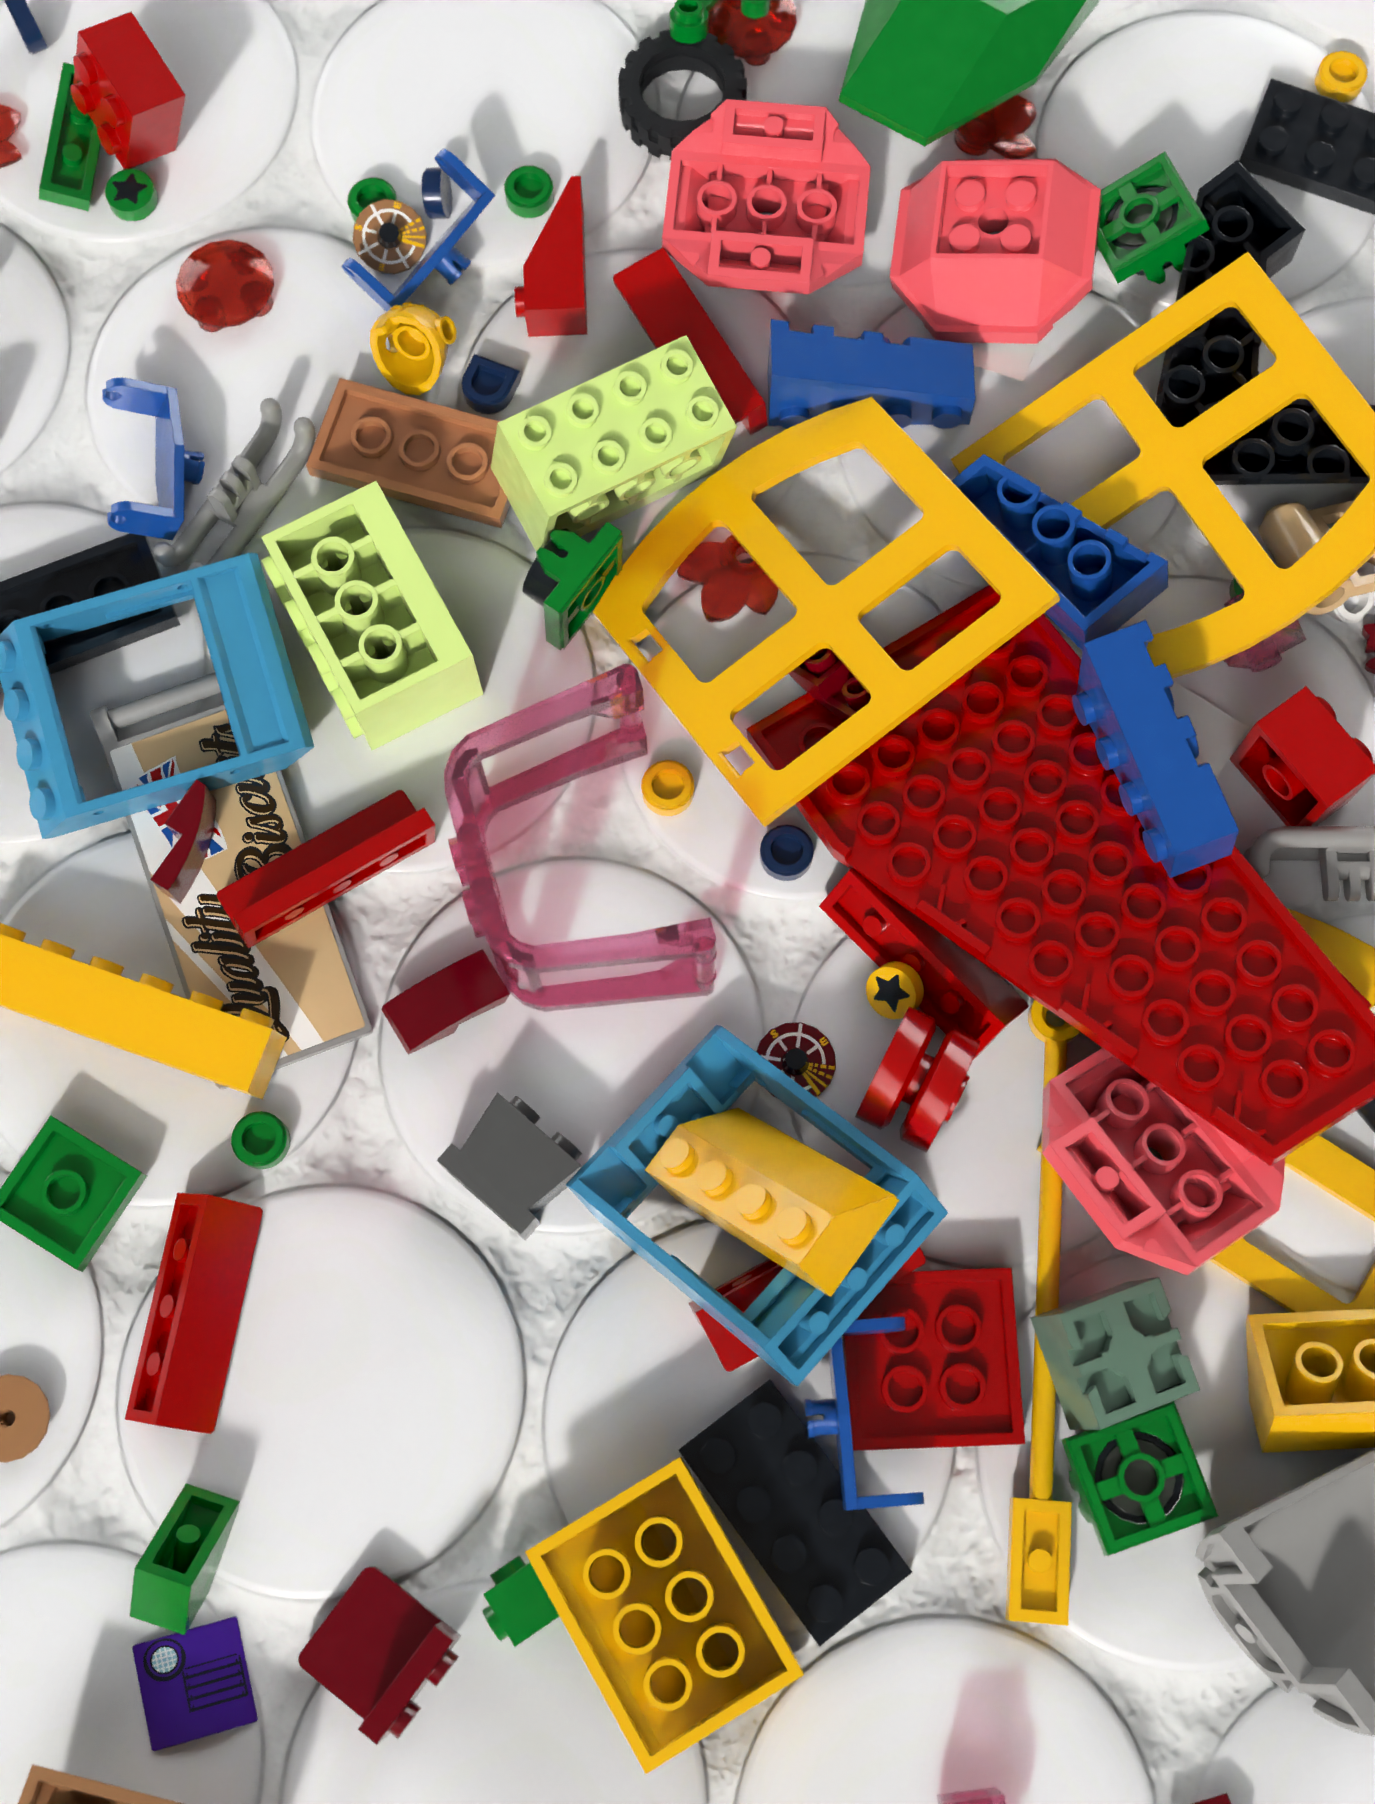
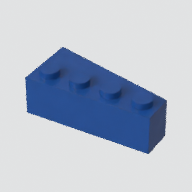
M771 319L768 357L769 426H781L788 429L826 411L872 397L901 428L909 425H934L937 428L949 429L960 424L970 423L975 403L973 344L909 337L901 345L891 343L888 338L883 336V333L864 331L861 337L853 339L834 336V327L815 324L811 328V333L789 331V321Z
M983 454L952 480L959 490L1059 594L1060 601L1045 613L1082 651L1085 642L1115 632L1168 588L1167 560L1153 552H1150V554L1145 553L1130 544L1127 537L1112 528L1108 530L1085 518L1081 510L1066 501L1061 504L1042 493L1038 485Z
M1144 620L1083 644L1077 693L1072 696V703L1080 723L1083 726L1090 724L1097 738L1095 747L1102 766L1107 771L1113 769L1121 784L1119 785V795L1126 812L1130 816L1137 815L1145 830L1143 832L1144 845L1150 858L1155 863L1161 861L1169 878L1231 855L1239 829L1210 764L1205 762L1198 765L1195 760L1199 756L1197 734L1188 715L1177 718L1174 712V700L1170 690L1174 682L1165 663L1154 667L1147 651L1148 642H1151L1154 637L1147 621Z

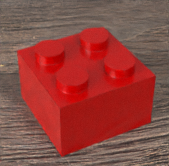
M132 11L78 31L76 55L73 57L75 70L73 85L70 88L71 94L79 111L84 115L89 114L96 125L99 140L105 151L109 155H115L124 170L132 169L175 151L186 94Z
M1307 686L1257 721L1229 759L1286 826H1318L1345 806L1375 775V764L1367 746L1359 739L1352 738L1338 723L1335 711L1325 699L1315 696Z

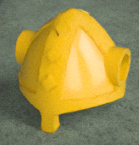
M405 302L401 306L395 305L390 307V310L378 317L370 330V346L373 358L381 374L392 387L406 395H421L431 390L442 373L448 353V345L455 342L457 332L454 322L450 317H440L435 311L430 310L424 305ZM386 338L389 340L390 350L386 347Z

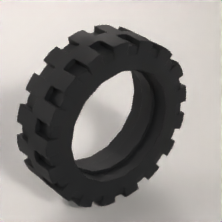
M664 30L659 32V37L653 40L650 36L639 43V49L636 52L631 50L625 58V68L621 67L618 77L621 121L625 131H631L633 142L639 147L642 145L648 147V153L660 158L661 154L670 156L671 161L672 150L693 130L709 120L712 113L710 112L698 119L685 121L663 118L651 110L643 100L644 90L655 78L669 71L690 70L704 74L715 81L723 95L722 100L713 111L726 99L747 100V78H744L745 68L741 59L736 60L732 47L726 42L721 45L717 42V37L708 33L704 40L698 43L684 44L674 40L670 35V30Z

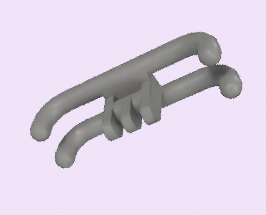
M273 398L264 399L260 405L261 422L253 438L241 454L235 457L230 469L224 472L219 479V484L207 495V500L173 545L167 542H159L154 546L153 555L155 559L165 567L179 566L195 552L218 519L234 528L206 565L239 556L307 463L316 437L313 422L306 417H300L295 421V438L292 447L267 483L263 485L255 469L275 442L282 422L280 404ZM193 562L188 566L187 570L205 565L201 562Z
M1283 826L1273 828L1258 836L1253 845L1243 854L1261 878H1265L1270 873V861L1272 860L1320 861L1324 901L1338 900L1340 893L1339 880H1343L1346 901L1360 900L1362 892L1361 880H1365L1367 900L1375 901V826Z

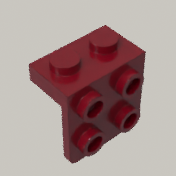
M372 1566L365 1568L358 1575L300 1652L298 1661L303 1670L364 1719L358 1730L377 1745L389 1733H392L398 1739L404 1733L421 1709L414 1702L420 1691L428 1681L437 1687L459 1658L451 1649L460 1639L461 1635L383 1571Z

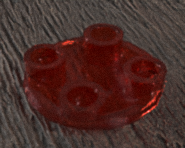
M718 0L708 11V33L715 35L717 42L721 45L726 42L734 50V56L743 58L746 63L752 66L766 64L771 57V53L777 52L790 40L797 25L796 6L792 0H770L769 13L757 19L748 18L742 14L741 0Z
M228 239L210 242L198 248L181 265L176 279L179 302L186 313L197 321L201 329L207 332H217L222 328L239 326L255 317H262L271 311L274 304L272 292L275 284L272 266L261 251L245 242Z

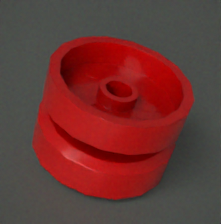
M909 1006L855 1117L881 1130L890 1124L900 1102L903 1101L911 1106L899 1129L900 1139L927 1152L943 1121L946 1123L949 1121L970 1078L967 1072L981 1041L954 1029L945 1035L935 1057L926 1054L925 1051L936 1030L935 1018Z

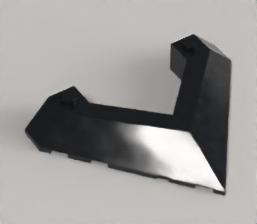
M1238 160L1198 190L1196 204L1204 215L1210 230L1187 243L1176 301L1247 252L1251 254L1269 278L1293 260L1305 228ZM1233 307L1224 309L1165 351L1155 404L1172 426H1185L1259 375V347L1262 340L1238 309ZM1306 399L1295 400L1208 459L1203 466L1216 485L1369 482V478L1313 405ZM1370 405L1371 408L1375 411V405Z

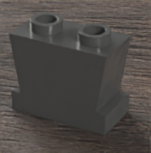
M497 1092L461 1150L451 1143L437 1161L451 1176L526 1241L540 1225L534 1215L568 1188L566 1184L582 1168V1165L576 1161L582 1153L559 1132H556L550 1138L540 1130L535 1123L541 1117L518 1096H515L509 1103Z

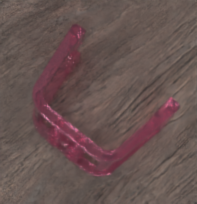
M631 664L618 666L467 734L451 751L444 770L445 795L457 836L448 839V844L462 887L470 886V889L461 891L469 922L472 924L476 938L485 936L493 952L499 975L509 993L524 1006L543 1012L708 996L715 988L717 949L716 936L710 918L630 934L533 946L518 941L510 933L487 847L486 832L490 821L498 812L577 778L648 754L647 736L641 717V711L645 710L643 688L638 671ZM591 715L611 719L620 718L621 728L489 787L481 762L483 759L560 726ZM675 960L660 970L642 974L549 986L542 985L539 973Z

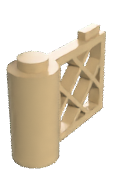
M1358 492V493L1356 494L1354 500L1358 497V495H1359L1361 492ZM1354 500L1308 511L1300 503L1278 504L1265 514L1258 533L1281 569H1287L1330 530L1327 524L1337 522ZM1375 553L1367 561L1368 563L1375 565ZM1356 571L1337 590L1307 613L1322 615L1338 608L1349 597L1374 592L1375 573L1360 577Z

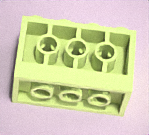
M687 335L498 422L491 469L508 497V501L534 549L537 551L540 547L544 548L548 543L550 534L554 529L568 528L581 537L604 526L607 521L610 523L716 472L737 426Z
M377 481L261 536L270 555L261 559V562L354 739L364 735L371 750H374L484 694L473 654Z

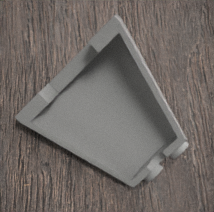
M1375 1449L1213 1529L1200 1542L1196 1551V1557L1202 1562L1204 1561L1205 1565L1198 1574L1204 1594L1224 1628L1244 1653L1286 1693L1295 1686L1299 1693H1306L1317 1702L1312 1707L1316 1714L1338 1726L1371 1736L1375 1735Z

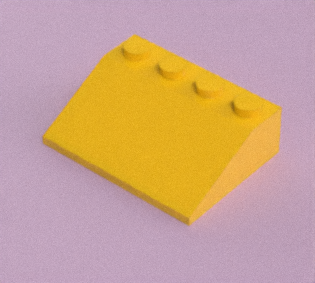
M682 1457L677 1458L525 1551L645 1774L804 1675L802 1666Z

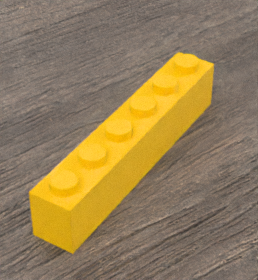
M0 923V1007L263 1100L287 1037L271 1028L274 1019L245 1008L242 1009L239 1017L221 1011L224 1004L223 1001L197 991H192L189 999L171 994L174 984L142 973L139 982L121 976L124 970L123 966L97 956H92L89 965L72 959L75 952L74 949L48 939H43L40 947L23 942L26 936L25 932Z

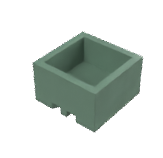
M1160 1277L1128 1281L1030 1318L1070 1430H1101L1200 1391L1189 1357L1182 1355L1177 1341L1182 1339L1178 1328H1172L1168 1314L1172 1310Z

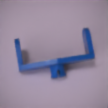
M445 148L440 150L434 157L435 161L473 201L430 249L396 292L392 294L371 273L352 258L347 259L341 266L345 273L386 312L392 306H401L402 303H405L434 268L451 285L462 275L461 271L463 269L466 270L472 262L454 245L495 197V194L453 153Z
M125 377L109 379L106 381V389H102V399L108 406L156 417L155 482L158 506L133 501L117 502L111 505V512L107 513V522L111 528L120 532L173 541L184 521V481L199 485L204 473V454L199 451L184 450L177 388Z
M905 1317L855 1320L842 1336L904 1331L906 1329ZM841 1336L828 1351L832 1398L805 1399L806 1416H823V1420L806 1422L808 1438L836 1434L843 1509L846 1511L924 1504L923 1492L857 1497L850 1409Z

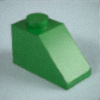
M187 1483L185 1484L135 1567L130 1617L182 1635L186 1634L210 1591L238 1513L240 1501Z

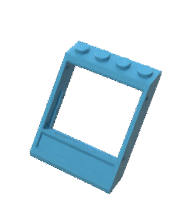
M246 553L12 621L0 634V681L4 693V712L7 719L12 723L17 742V761L20 768L25 772L30 791V811L32 816L38 821L42 839L58 837L182 800L196 779L205 784L209 791L286 769L315 747L258 553ZM194 599L239 756L86 801L83 788L79 785L44 655L46 650L43 642Z
M716 1025L566 1184L602 1225L703 1308L791 1384L797 1387L948 1214V1211L914 1171L720 1025ZM756 1081L871 1169L864 1178L894 1194L900 1201L831 1297L783 1268L743 1313L674 1255L670 1256L629 1222L627 1218L659 1184L645 1169L675 1128L682 1123L727 1111L741 1094Z

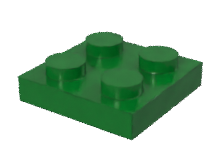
M50 1115L0 1188V1221L74 1269L83 1272L147 1178V1175Z

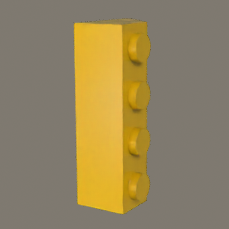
M738 1107L679 1124L645 1169L678 1202L830 1297L900 1201L894 1194Z
M1375 1309L1247 1315L1246 1340L1249 1403L1262 1453L1375 1448Z

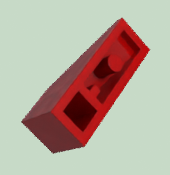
M571 176L523 265L524 286H515L514 289L516 317H525L528 337L588 335L584 207L581 176Z

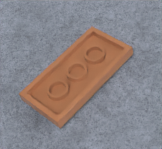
M339 378L306 464L310 476L357 489L377 481L386 497L498 528L503 527L510 507L508 497L491 469L497 423L500 421Z

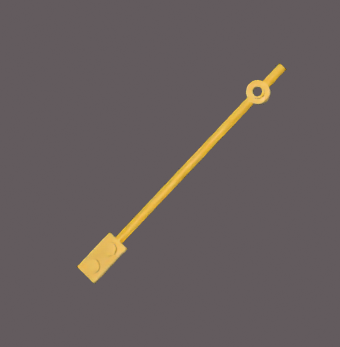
M1034 999L1028 1011V1024L1033 1034L1045 1043L1044 1089L1051 1079L1066 1071L1067 1043L1073 1040L1080 1031L1066 1021L1060 1027L1049 1024L1046 1019V1012L1050 1010ZM1042 1137L1035 1316L1059 1307L1063 1180L1042 1154ZM1035 1333L1029 1499L1010 1497L1005 1619L1008 1621L1068 1626L1072 1502L1053 1501L1056 1390Z

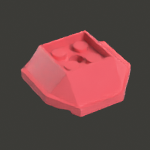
M726 99L711 113L709 120L693 130L672 150L662 247L670 256L707 286L810 294L862 265L871 166L856 146L839 129L838 122L826 107ZM762 212H769V213H772V214H771V215H763V214H760V213H762Z
M956 159L955 161H941L925 177L901 189L890 269L891 286L905 304L924 323V327L935 340L958 343L1038 344L1053 329V324L1071 311L1092 290L1101 208V189L1057 159Z
M1101 1048L1051 1079L1043 1089L1042 1154L1115 1249L1188 1276L1269 1220L1280 1210L1285 1157L1274 1165L1269 1166L1104 1048ZM1148 1147L1159 1152L1163 1160L1156 1158Z

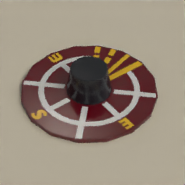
M801 1022L784 1023L771 1029L760 1041L756 1051L815 1097L821 1095L831 1084L836 1070L835 1052L829 1039L817 1028Z

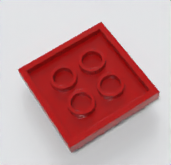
M1012 1268L912 1271L886 1285L856 1319L905 1317L906 1329L904 1331L843 1336L853 1451L1025 1444Z

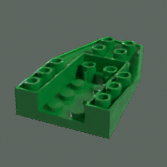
M866 0L840 92L839 102L925 147L1036 84L1097 6L1099 0Z

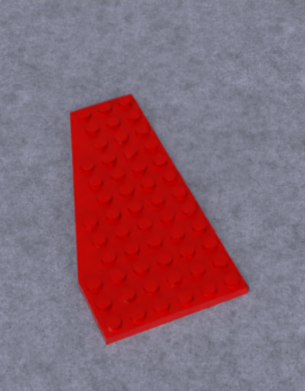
M988 585L885 646L883 649L901 669L911 670L997 605L1001 597ZM1044 614L795 804L836 860L849 869H855L873 886L1269 1166L1274 1165L1375 1099L1374 1013L1234 845L1231 855L1169 878L1161 861L1157 863L1152 861L1144 845L1143 832L1145 830L1137 815L1130 816L1126 812L1119 795V785L1121 784L1113 769L1107 771L1102 766L1095 747L1097 738L1090 724L1083 726L1075 713L1072 696L1077 693L1081 659ZM807 692L748 727L746 732L748 740L766 764L773 770H781L841 725L843 721Z

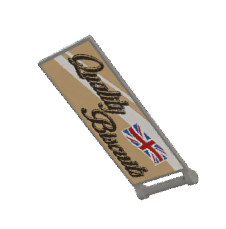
M215 672L110 710L105 705L90 711L92 722L103 746L118 792L239 756L224 704L119 741L117 729L221 693ZM282 770L210 791L216 799V818L213 835L202 867L181 904L162 893L150 880L179 840L164 823L181 800L126 816L186 999L190 998L192 991H197L223 1001L224 1004L221 1011L239 1017L242 1009L245 1008L274 1019L271 1028L287 1037L274 1070L368 1036L373 1032V1027L329 903L248 949L217 899V892L306 842ZM215 1083V1085H216L219 1089L229 1088V1087H226V1086H223V1085H220V1084Z

